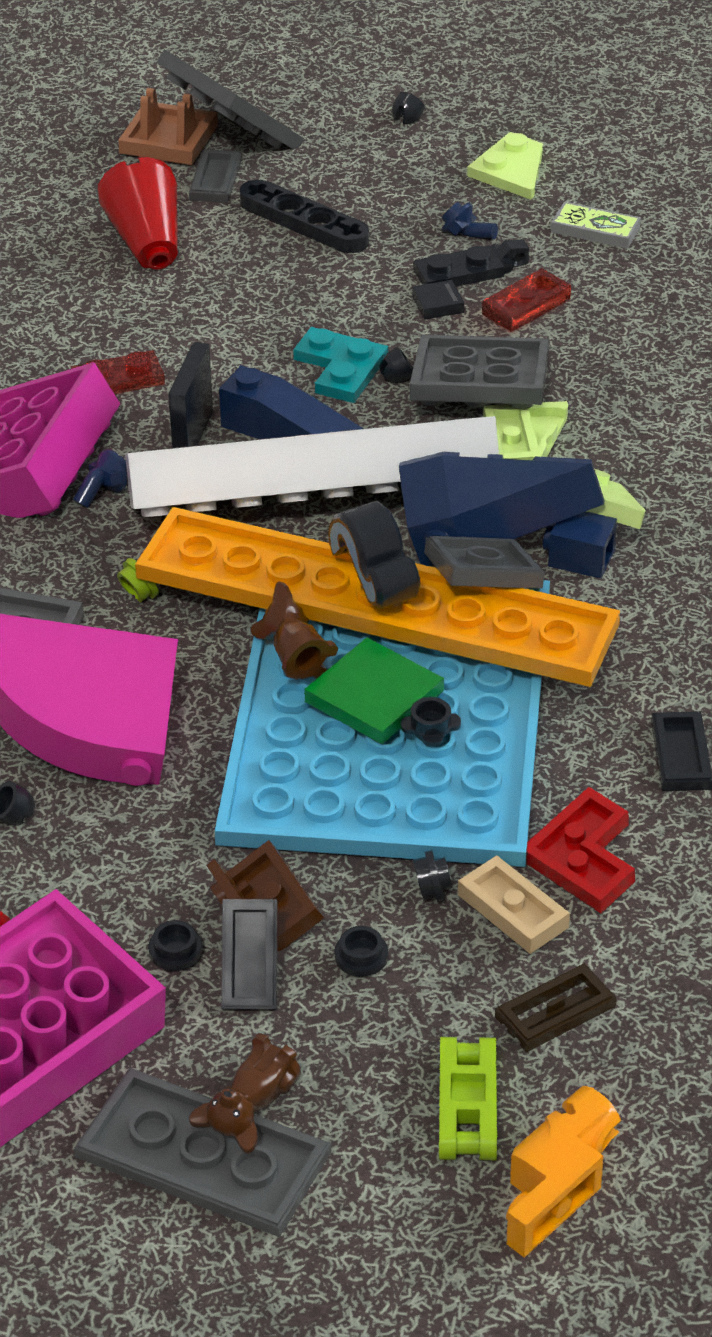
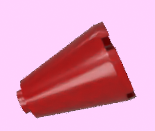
M139 157L140 163L126 165L125 161L120 162L109 169L98 183L97 191L100 207L142 267L154 270L164 269L174 262L178 254L176 178L171 167L158 159Z

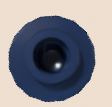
M460 202L455 203L441 218L445 222L441 229L444 233H453L455 236L462 233L465 236L481 239H496L498 235L496 223L474 222L477 218L473 214L471 202L463 206Z
M103 450L96 462L88 464L89 473L72 500L88 508L101 486L115 493L125 490L128 480L125 459L113 450Z

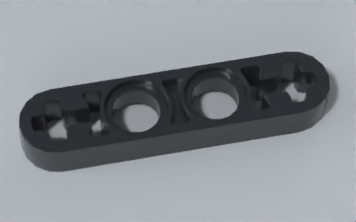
M251 180L240 186V205L246 211L344 253L361 252L369 246V227L358 219L269 181ZM315 223H325L323 225H314Z

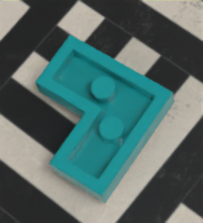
M310 327L293 349L294 360L325 368L315 382L316 394L350 403L356 402L380 369L379 365L382 358L389 352V346L315 327Z

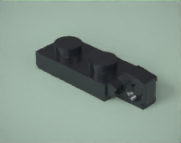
M523 239L505 240L501 245L473 246L463 251L433 254L427 258L413 260V271L422 285L452 280L457 287L502 278L505 274L513 271L514 267L528 264L529 247Z

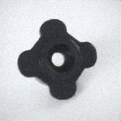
M436 697L419 699L411 707V716H406L401 720V730L407 734H415L427 746L442 744L443 738L450 731H457L461 727V718L457 714H451L450 705Z

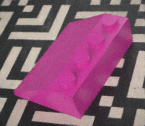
M94 362L0 390L1 515L23 518L34 514L45 516L56 510L61 504V497L68 486L77 479V472L85 459L94 452V445L99 437L111 425L110 420L120 406V402Z
M57 889L0 927V1147L165 1026L166 987Z

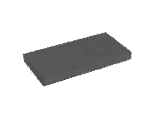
M129 1068L74 1147L75 1158L280 1237L331 1154V1143L254 1114L258 1142L251 1153H245L241 1150L234 1137L223 1135L212 1127L191 1126L189 1122L190 1114L200 1105L209 1103L212 1098Z

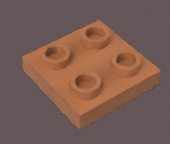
M147 88L146 96H141L140 110L118 140L119 153L193 165L218 126V113L194 109L191 94H183L182 102L179 101L177 106L158 103L156 89Z

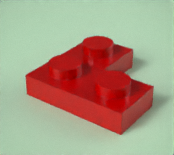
M588 787L527 842L526 864L599 913H602L635 883V868L604 849L606 845L629 825V812Z

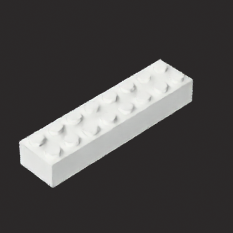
M495 416L133 452L125 453L131 508L141 509V516L152 517L168 515L171 505L186 504V509L189 511L201 512L217 510L216 501L231 499L232 507L237 508L262 505V496L276 495L277 502L286 503L308 500L307 491L321 490V497L326 498L352 496L353 487L363 485L366 486V493L399 491L398 482H401L399 473L400 462L440 452H460L462 457L487 458L488 454H499L496 418Z

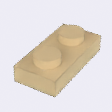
M497 855L458 880V896L530 954L569 928L570 913Z

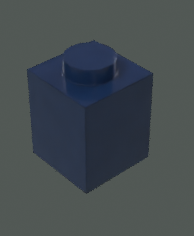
M583 512L547 526L543 538V550L549 551L548 567L602 579L615 552L617 518Z

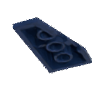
M240 365L219 388L221 427L260 440L364 429L301 388L278 376L259 371L255 368Z
M440 452L399 463L407 528L419 562L426 566L434 565L424 553L426 537L449 536L516 539L604 505L605 502L591 459L536 456L532 460L503 459V455L488 454L487 458L462 457L460 452Z

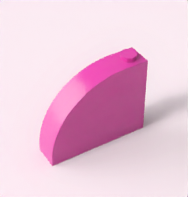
M0 614V726L17 743L35 756L69 772L90 778L135 786L144 784L159 785L165 754L178 639Z

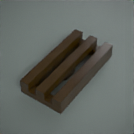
M584 963L496 1007L495 1018L500 1024L504 1023L506 1025L508 1033L520 1041V1046L527 1053L616 1007L617 997ZM583 982L588 986L567 998L560 996L548 1002L545 1009L523 1020L517 1017Z

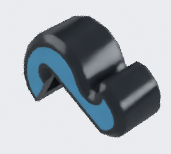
M378 501L334 515L328 531L332 555L337 556L349 552L368 602L374 607L382 609L415 598L420 589V577L414 560L409 556L405 557L402 537L397 522L390 510Z

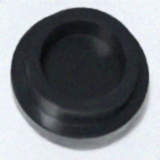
M432 849L424 851L425 857L413 860L423 901L436 898L437 903L445 901L443 890L453 888L445 857L435 859Z
M180 920L167 921L159 925L150 938L148 944L149 956L152 962L162 969L170 971L187 969L200 959L202 955V940L189 923Z
M355 926L346 930L337 942L334 950L335 962L343 972L349 975L359 977L370 976L381 971L387 964L388 946L377 930L368 926Z

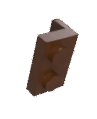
M270 840L262 844L229 871H226L216 859H213L206 865L216 879V882L210 886V889L221 904L223 899L278 900L277 952L288 947L324 919L316 904Z

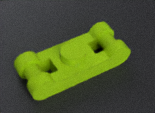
M440 1037L439 1160H456V1154L479 1155V1160L497 1161L496 1038L479 1037V1043H457V1037ZM457 1124H479V1132L457 1131Z

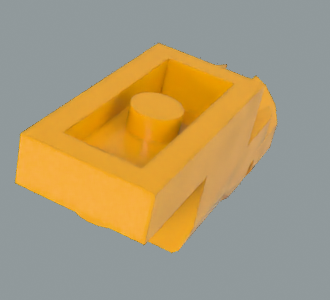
M580 1087L563 1102L562 1108L566 1113L561 1114L558 1111L550 1113L545 1117V1122L519 1143L512 1152L510 1183L522 1193L513 1200L506 1213V1244L523 1257H526L601 1188L603 1155L601 1153L610 1141L620 1133L614 1127L621 1122V1119L610 1101L592 1087Z

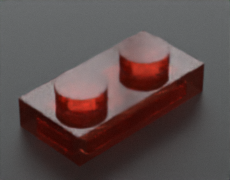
M541 268L482 300V315L513 332L570 300L571 285Z
M154 350L132 352L125 356L105 360H91L85 364L70 366L72 369L94 362L114 394L165 384V375Z

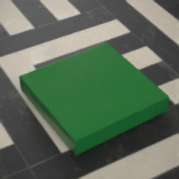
M366 637L304 689L305 702L376 742L384 744L401 729V720L406 716H411V707L416 701L426 697H438L444 691V678Z

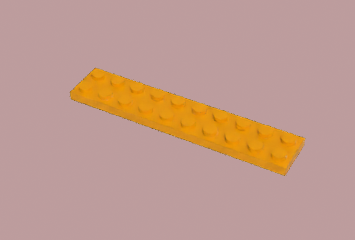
M172 507L135 563L137 579L263 609H268L272 603L276 583L283 582L289 587L293 601L302 608L303 614L308 620L588 687L592 686L620 621V610L526 588L451 586L437 568L415 563L420 577V589L417 596L378 609L368 602L349 552L333 556L330 545L327 542Z

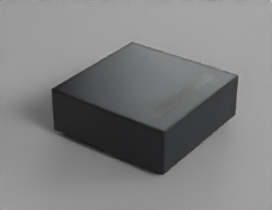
M452 280L412 286V297L424 320L464 313V301Z

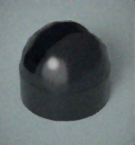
M399 92L393 102L392 116L395 121H398L403 116V124H412L421 117L425 110V105L416 96L407 92Z
M399 346L386 353L379 365L380 372L383 374L385 381L402 383L411 379L413 367Z
M12 781L4 782L0 785V822L17 826L23 824V819L31 817L34 813V798L26 788Z

